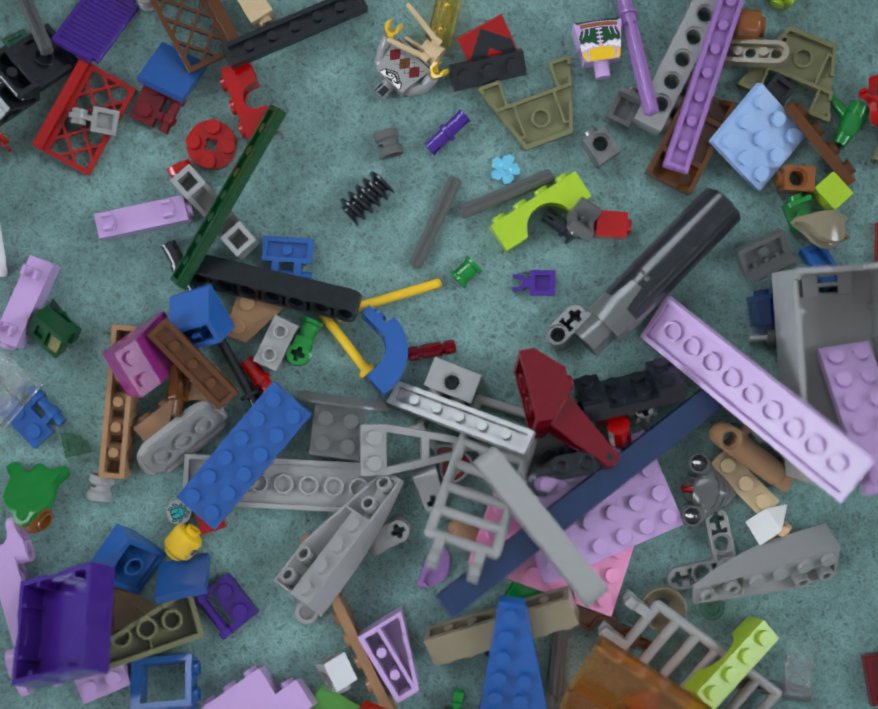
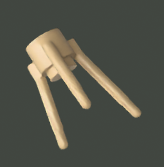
M407 3L406 7L432 41L427 39L421 45L405 36L404 40L419 51L392 38H388L387 42L420 58L425 63L433 64L434 62H439L446 50L441 46L443 40L435 35L413 6Z

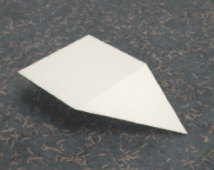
M787 504L764 509L745 522L759 545L764 544L782 532Z

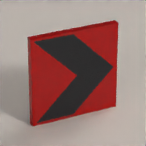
M502 14L457 37L467 60L517 49Z

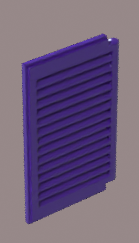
M80 0L50 41L88 63L95 61L99 64L140 7L134 4L136 0Z

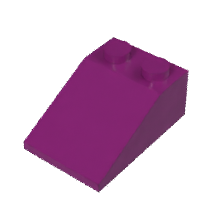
M161 311L101 353L128 396L143 397L164 381L169 375V368L174 365L147 336L150 331L167 317L164 311Z

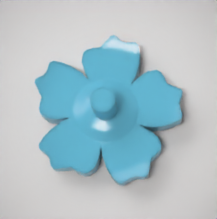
M508 154L507 156L504 155L502 160L497 156L492 159V168L495 169L490 173L492 179L500 181L502 178L504 185L510 184L514 180L513 175H519L521 170L517 163L513 164L515 157Z

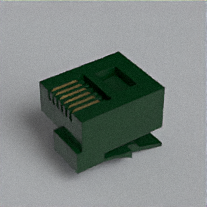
M52 299L49 306H45L33 315L26 335L54 358H57L66 351L68 344L78 340L82 329Z

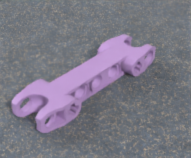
M13 517L6 519L5 523L7 530L6 541L0 544V600L15 648L18 633L17 616L21 581L29 579L25 563L34 561L35 552L27 531L18 527L14 523ZM14 648L8 649L5 652V663L11 679ZM64 683L54 685V687L60 686ZM16 686L17 691L22 697L34 691V688Z

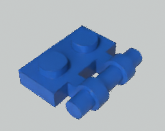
M263 235L262 261L271 262L270 270L312 279V272L302 271L303 264L313 265L314 239ZM280 262L294 263V270H280Z
M32 383L25 388V391L31 396L28 401L22 395H18L0 413L36 449L55 432L49 423L53 420L59 427L65 423L66 419L60 414L61 410L47 400L42 389L38 390ZM37 404L45 411L43 417L34 409Z

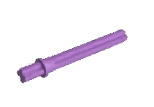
M616 0L619 9L618 17H621L643 112L644 115L653 116L658 113L659 109L636 19L638 12L633 7L632 0Z

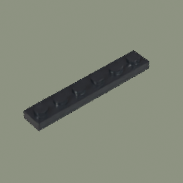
M324 0L221 44V50L232 70H235L367 13L368 6L364 0Z

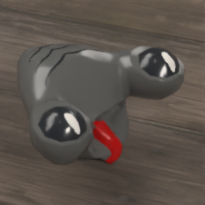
M693 453L688 458V468L697 475L688 477L680 487L684 499L693 504L683 508L680 516L683 524L690 527L698 526L709 515L728 506L735 497L731 484L723 475L715 470L709 458L702 453Z

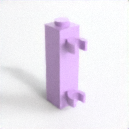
M183 195L96 213L94 217L99 239L110 241L193 223L192 216L195 215V208Z
M33 255L29 256L26 264H23L21 268V276L0 320V346L12 351L15 348H25L29 339L26 332L32 317L43 308L59 273L60 266Z

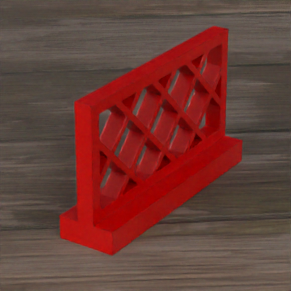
M79 58L32 145L90 176L111 136L102 134L103 140L101 143L91 146L87 136L90 128L85 129V126L81 125L82 130L68 133L65 124L70 119L69 112H72L73 107L79 108L77 104L79 98L90 95L93 106H97L93 94L107 90L111 104L100 107L107 109L113 107V110H117L116 106L121 105L119 109L120 122L137 89ZM94 72L103 76L106 84L105 87L92 90L89 80ZM108 80L112 81L115 84L109 85ZM87 86L89 91L83 92ZM122 87L129 91L125 100L114 102L111 89ZM93 108L88 109V114L93 113ZM62 129H63L64 135H60V136H59V134L61 133V131H62ZM83 134L87 147L73 151L69 137ZM66 138L70 152L58 154L51 150L56 140ZM98 148L93 155L92 149ZM89 151L91 161L86 169L77 164L75 154ZM71 155L73 161H71V160H69V159H67V158H65V157Z

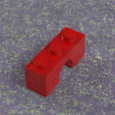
M246 64L235 70H232L229 65L220 69L223 77L219 78L224 92L229 91L232 100L228 101L233 115L239 116L241 123L237 126L242 138L250 140L268 106L251 108L246 104L248 94L261 87L252 64Z

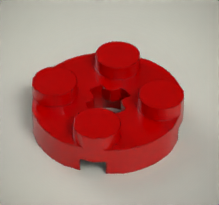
M209 119L198 123L192 128L186 137L187 152L191 160L200 168L221 170L234 160L237 150V139L233 131L226 124L216 119ZM208 140L218 141L216 151L212 149L206 150Z

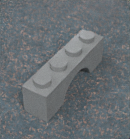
M188 164L170 181L205 218L218 194L199 172ZM231 210L218 235L238 258L244 259L261 243Z

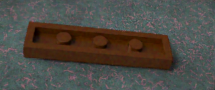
M794 99L784 106V110L834 172L847 186L855 182V175L853 173L856 172V169L849 160L843 162L838 155L841 151L832 140L827 142L823 137L825 131L817 121L812 123L806 116L809 114V111L801 101L796 103Z
M168 317L147 334L161 351L219 410L238 394L239 391Z

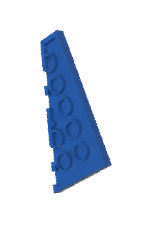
M499 595L479 709H548L527 603L524 598Z

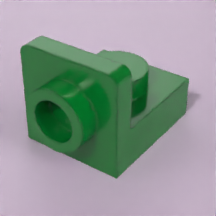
M802 193L787 198L788 203L781 206L792 234L799 230L792 226L791 221L795 217L813 213L809 200L813 199L811 194L805 197L802 196Z

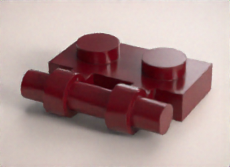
M143 85L129 117L151 128H154L157 120L162 122L159 131L168 135L171 127H174L177 122L175 118L181 106L184 107L187 100L185 99L182 104ZM169 100L172 103L167 113L164 114L162 109L166 101Z

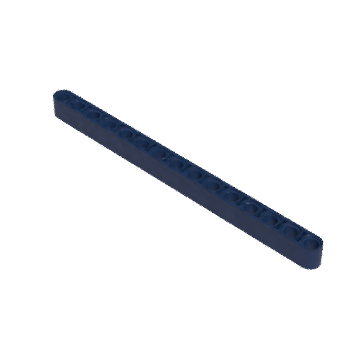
M700 388L618 452L619 461L613 469L607 470L599 467L593 474L582 480L546 510L560 528L565 531L717 412L723 405L703 388ZM521 528L504 542L498 559L485 558L477 584L467 581L468 569L435 597L449 616L453 618L539 552L540 549L526 531Z

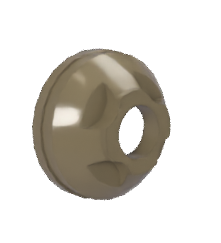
M665 585L656 586L648 590L642 598V601L648 606H651L658 598H666L668 606L686 618V601L675 588ZM659 612L648 626L653 630L661 632L670 622V619Z

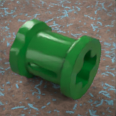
M467 255L465 261L455 271L451 270L449 273L465 289L467 287L466 283L477 273H482V270Z

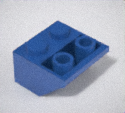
M211 283L170 297L169 319L198 349L222 342L235 328Z

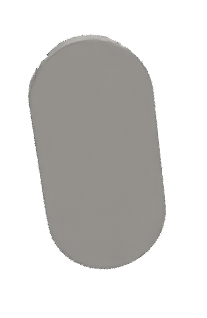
M210 400L201 401L188 407L182 412V417L174 418L141 445L137 452V462L142 471L150 475H157L156 472L168 473L184 463L185 453L195 454L223 431L226 426L225 420L227 419L225 409L222 407L219 410Z

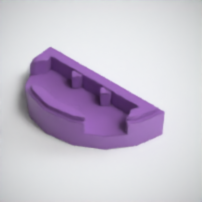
M445 546L437 570L427 568V562H425L416 586L427 588L445 579L451 564L449 552Z

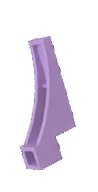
M255 665L243 673L245 678L237 683L236 680H233L222 688L224 693L216 697L214 694L202 702L204 707L201 709H310L318 702L302 677L296 680L293 677L289 678L280 685L282 689L280 690L266 666L257 668Z

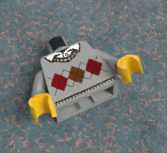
M394 18L385 23L386 32L383 34L378 45L375 59L376 73L382 81L374 88V91L383 100L393 90L401 98H404L406 95L414 97L425 94L437 83L438 77L446 76L449 72L448 69H444L441 73L438 71V66L442 64V61L434 62L430 65L428 62L425 63L420 58L388 43L387 39L392 38L411 47L399 35L397 38L395 37V34L402 31L403 25L402 23L399 24L397 29L394 30L391 26Z

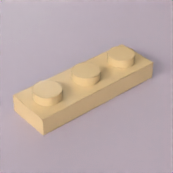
M721 450L711 460L715 470L724 476L733 487L734 492L756 514L769 507H774L779 502L747 467L724 450Z

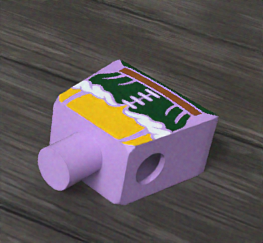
M621 17L574 23L572 26L571 34L582 68L594 67L596 80L610 78L609 65L617 64L620 59Z

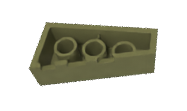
M188 597L160 603L112 633L109 670L204 637L194 598Z

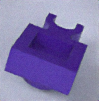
M530 270V278H526L521 274H513V279L522 280L520 287H512L513 292H522L525 289H530V296H556L555 270Z

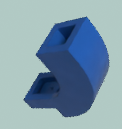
M369 305L362 311V318L383 340L385 356L381 363L367 375V381L385 397L397 385L403 375L408 357V344L403 328L398 320L393 317L386 323L385 315L378 308L373 309Z

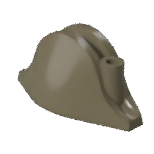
M837 210L819 211L795 217L791 221L794 228L799 230L810 242L822 249H834L840 242L850 238L845 228L849 218Z

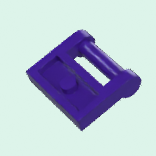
M230 572L208 588V593L199 595L194 599L195 605L202 608L220 633L218 635L222 640L230 636L259 612V609ZM211 595L215 597L232 619L233 623L229 626L208 601L207 598Z

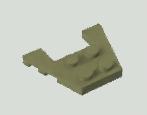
M790 25L777 39L784 41L789 46L790 57L788 62L779 68L752 67L738 82L736 87L749 92L756 83H764L768 72L774 75L778 72L788 81L815 91L808 109L809 114L806 116L827 124L831 119L830 104L833 96L832 81L835 73L837 44ZM778 54L773 56V58L781 57V55Z
M570 54L548 62V68L555 84V88L508 104L499 80L478 88L481 97L525 152L573 134Z

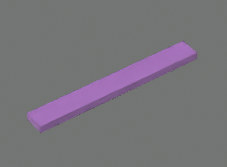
M745 0L716 1L662 165L664 168L685 175L689 171Z

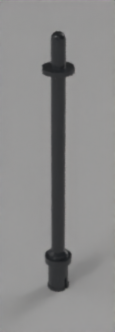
M176 240L166 242L161 246L172 265L170 266L172 272L175 271L183 257ZM191 281L187 287L188 290L198 288ZM224 338L222 342L217 344L245 394L240 398L241 401L248 399L252 407L259 399L256 394L261 391L259 388H252L226 338Z

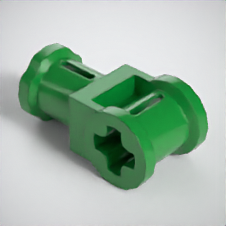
M303 316L302 320L304 322L300 332L296 335L293 344L289 346L286 353L289 362L296 366H304L309 363L317 333L324 326L323 323ZM303 348L304 359L299 358L298 361H295L296 356L293 355V352Z

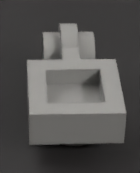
M94 106L92 116L88 115V110L73 107L72 112H69L70 123L86 126V122L91 121L90 132L116 137L120 111Z

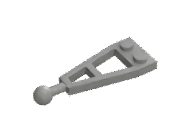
M386 423L360 424V475H390L449 461L459 436ZM387 432L420 437V458L387 466ZM429 439L452 443V451L429 456ZM479 439L476 440V441H479V442H482V443H485V444H488V445H491V446H495V445L489 444V443H487V442L481 441V440H479ZM466 448L464 452H473V450Z

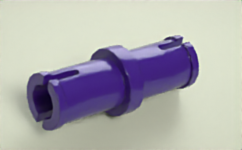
M459 109L445 125L441 124L439 126L440 130L424 143L425 147L435 156L446 143L456 138L455 135L470 122V119Z

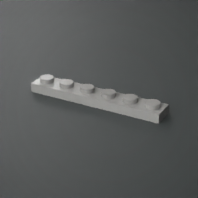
M401 381L393 388L387 401L389 406L524 457L527 456L536 435L533 430Z

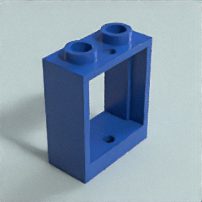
M192 653L146 657L131 662L130 709H197V702L201 701V688L197 686V676L201 675L200 660H197V657ZM185 663V699L147 703L148 667Z

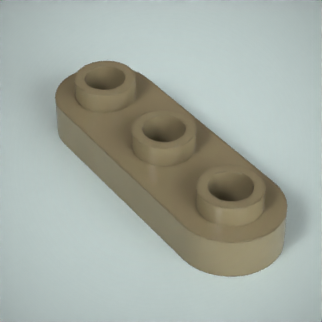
M732 39L727 52L729 55L726 56L723 66L779 68L784 66L789 60V46L781 40ZM748 54H755L754 57H747ZM776 54L781 55L779 58H773Z

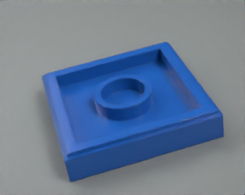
M162 42L138 74L137 81L183 104L207 67L189 75L176 49ZM189 54L187 55L191 66L201 62V60Z
M209 553L194 555L187 561L170 560L159 563L155 590L157 604L208 593Z

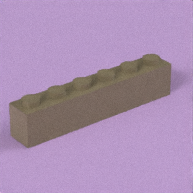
M569 586L524 598L527 603L533 638L545 637L550 633L560 630H570L579 625V609ZM497 607L428 626L425 632L424 643L434 665L451 664L455 660L465 657L472 658L479 653L489 651Z

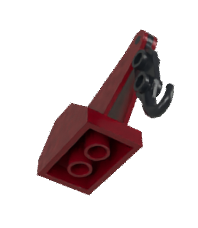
M535 348L519 350L513 372L528 429L535 431L534 439L546 437L550 433L578 451L577 453L556 456L543 466L532 469L526 479L529 489L535 496L547 497V492L540 491L535 487V480L539 477L545 476L565 480L593 474L598 466L607 470L613 469L619 461V454L570 397L574 384L572 376L567 375L565 366Z

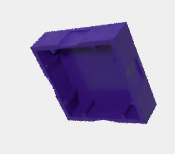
M88 562L64 569L54 575H42L21 581L17 616L18 633L14 648L11 679L12 686L38 689L109 673L115 567Z

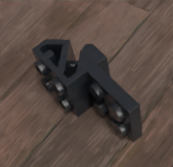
M47 23L44 27L51 39L55 31ZM32 33L9 48L6 45L1 47L0 127L40 100V92L71 73L79 59L74 54L52 43L54 49L52 54L41 55Z

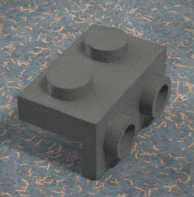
M780 228L734 249L742 275L751 282L761 281L767 275L775 271L787 269L790 264L797 261L796 256L789 251L784 231Z

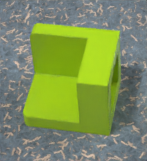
M831 172L815 186V191L810 194L824 210H836L854 193L835 172Z

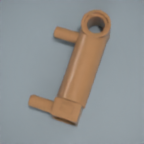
M719 421L711 427L709 436L715 445L764 481L773 484L786 493L795 481V478L786 476L785 464L748 437L752 431L750 427L744 423L738 429L725 421ZM729 432L728 438L723 441L724 435Z

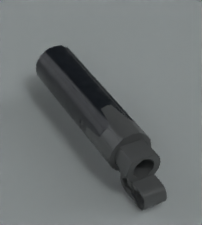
M705 188L586 311L579 305H572L549 326L546 337L552 348L556 351H564L578 339L590 352L598 356L613 340L621 343L741 220L738 209L718 190ZM573 317L581 318V321H579V322H577L576 320L573 321L572 318H573ZM557 333L565 334L564 339L559 342L553 341V337Z

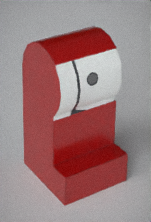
M626 415L597 421L599 426L606 424L609 441L612 446L624 448L631 443L630 425Z

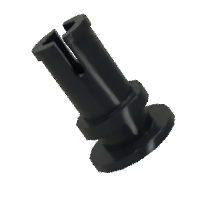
M549 208L546 214L554 220L544 215L541 221L557 231L559 237L564 236L566 238L564 243L567 245L575 238L567 229V220L552 208Z

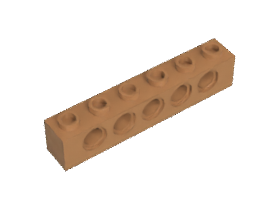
M112 324L110 347L138 327ZM109 365L98 477L126 479L132 477L136 431L133 428L137 426L139 397L126 394Z

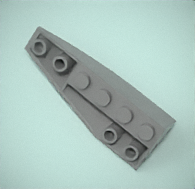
M393 474L377 475L303 541L273 581L321 617L351 578L372 546L404 483L403 480Z
M826 523L787 534L784 537H777L733 557L693 585V602L698 604L779 592L794 588H804L817 581H827L836 574L840 545Z

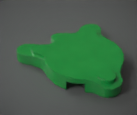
M12 462L7 465L10 480L4 490L3 499L7 509L12 513L16 525L19 527L30 525L35 518L39 517L38 513L53 506L59 486L70 476L68 467L59 466L54 469H48L42 463H38L32 471L27 472L19 462Z

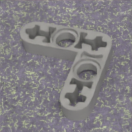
M721 509L716 514L721 516V519L718 520V527L720 529L724 528L725 531L711 532V530H716L715 523L709 521L713 514L703 521L711 558L671 567L665 575L666 582L670 587L676 590L693 588V585L701 580L697 579L695 575L698 567H707L709 574L713 571L711 564L714 563V567L717 568L724 564L725 561L736 556L728 516L724 510ZM719 536H724L727 539V545L722 550H718L714 546V541ZM687 569H690V576L693 582H690L688 577L680 579V584L678 585L675 581H671V578L675 577L676 572L681 576L689 575Z

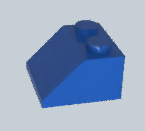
M117 523L90 562L115 567L114 586L139 595L158 568L159 563L162 562L167 554L137 531Z

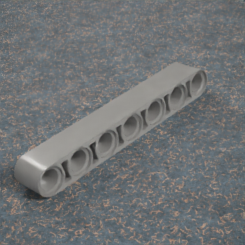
M492 446L473 461V465L587 608L609 591L603 580L495 446Z

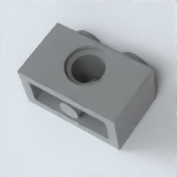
M275 315L253 361L271 370L280 372L287 358V349L293 344L301 327Z
M435 357L424 385L428 386V392L439 396L443 392L452 396L450 400L465 405V402H472L482 375ZM449 375H454L459 380V385L454 390H449L445 387L444 381Z

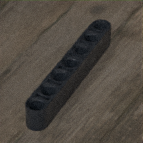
M207 254L191 280L194 285L199 287L211 283L214 290L344 322L355 321L363 299L360 292L351 288Z

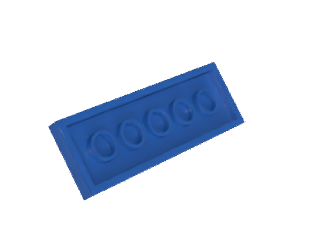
M273 381L176 497L215 530L313 413L276 381Z

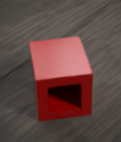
M601 210V214L594 221L593 238L624 240L627 234L631 233L632 220L628 219V212Z

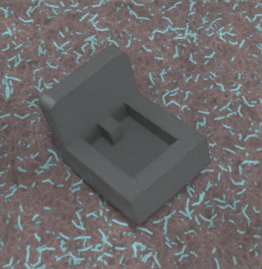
M622 86L605 119L628 129L641 104L638 90L631 86Z
M581 197L567 214L568 231L574 237H581L588 242L594 235L593 223L601 214V209L584 197Z

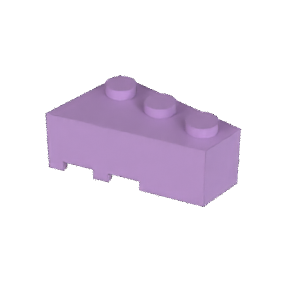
M401 605L360 630L357 637L397 704L419 691L420 685L405 615Z

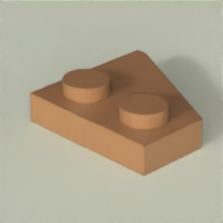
M237 296L230 314L235 328L227 336L248 343L285 307Z

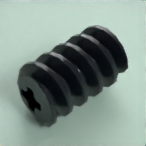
M373 171L370 172L372 181L367 178L362 179L364 188L360 185L355 186L357 194L351 191L347 193L349 201L344 198L340 199L341 208L357 226H359L357 217L363 220L366 219L365 210L370 213L374 212L372 204L381 206L380 197L385 200L389 199L386 191L395 194L390 185Z

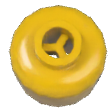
M177 524L164 540L166 554L175 561L191 559L202 545L200 530L193 524Z

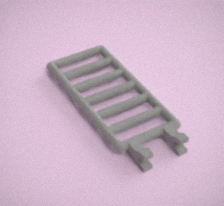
M480 394L474 396L470 406L480 410L482 405L525 419L522 407ZM460 433L424 530V535L434 540L426 560V567L437 570L444 546L448 544L475 553L467 574V581L477 584L485 558L496 560L500 557L513 515L498 497L453 483L457 470L483 478L473 464L461 461L466 448L479 453H485L492 447L491 445L469 439L470 436ZM539 438L533 439L526 457L497 448L508 462L519 465L517 474L524 482ZM449 493L504 510L500 524L445 506ZM444 516L495 533L492 547L437 530L440 517Z
M628 589L622 596V599L625 600L624 605L639 613L641 618L625 637L605 620H602L597 626V629L600 630L598 635L616 646L612 652L614 659L681 708L703 709L684 697L687 693L682 687L698 669L711 666L719 656L722 658L728 650L661 600H655L651 606H648ZM660 612L670 619V622L637 661H634L625 652ZM678 627L682 628L690 636L656 676L645 669V666ZM701 642L710 651L676 690L672 689L664 682L696 644ZM752 668L746 675L749 678L748 682L724 708L738 709L759 685L769 695L756 709H771L782 696V690Z

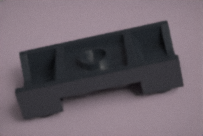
M656 358L655 360L645 362V371H637L620 377H611L603 381L599 380L597 374L584 375L573 379L575 397L579 398L583 413L591 422L685 401V383L674 364L666 358Z

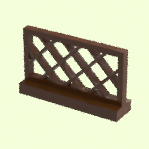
M149 0L189 75L226 58L223 52L217 54L208 50L212 38L225 43L239 37L220 0H200L198 10L184 5L185 0H181V3L171 0H157L161 2L160 7L156 0ZM165 3L179 8L175 20L164 17L162 11ZM202 6L205 8L206 12L201 11ZM182 9L196 14L193 26L179 22ZM199 16L211 20L213 24L210 32L196 28ZM168 23L174 25L172 30ZM177 26L191 31L188 43L176 39L175 32ZM214 29H216L218 35L213 34ZM194 32L208 36L205 49L191 45ZM181 46L186 47L185 53L183 52ZM189 49L203 53L201 62L193 66L190 65L187 59ZM206 55L212 56L205 60Z

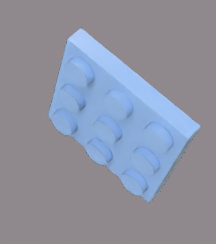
M756 83L708 142L752 189L761 191L805 138V134L762 83Z

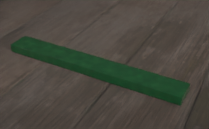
M269 105L170 278L178 287L186 290L285 118L287 112L281 108Z

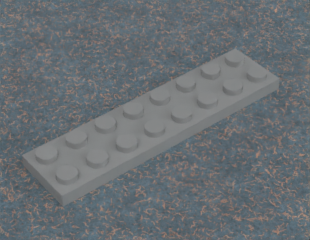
M185 453L183 488L212 454ZM276 458L235 507L336 512L376 476H361L360 462Z

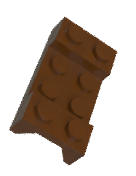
M686 89L683 99L644 174L689 196L693 193L715 149L708 141L734 111L738 103L720 100L713 96L689 171L685 175L664 168L662 165L687 92Z

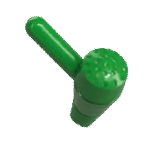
M833 92L830 105L841 118L833 142L839 149L843 150L865 123L870 109L861 101H851L846 108Z

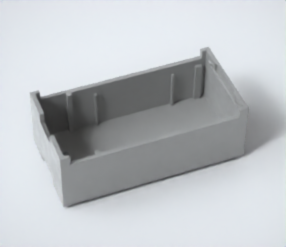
M878 263L799 268L771 273L779 382L841 430L816 352L818 348L869 341L878 365ZM836 276L837 282L817 283V277ZM837 286V292L818 293V287ZM784 456L786 476L809 484H817Z

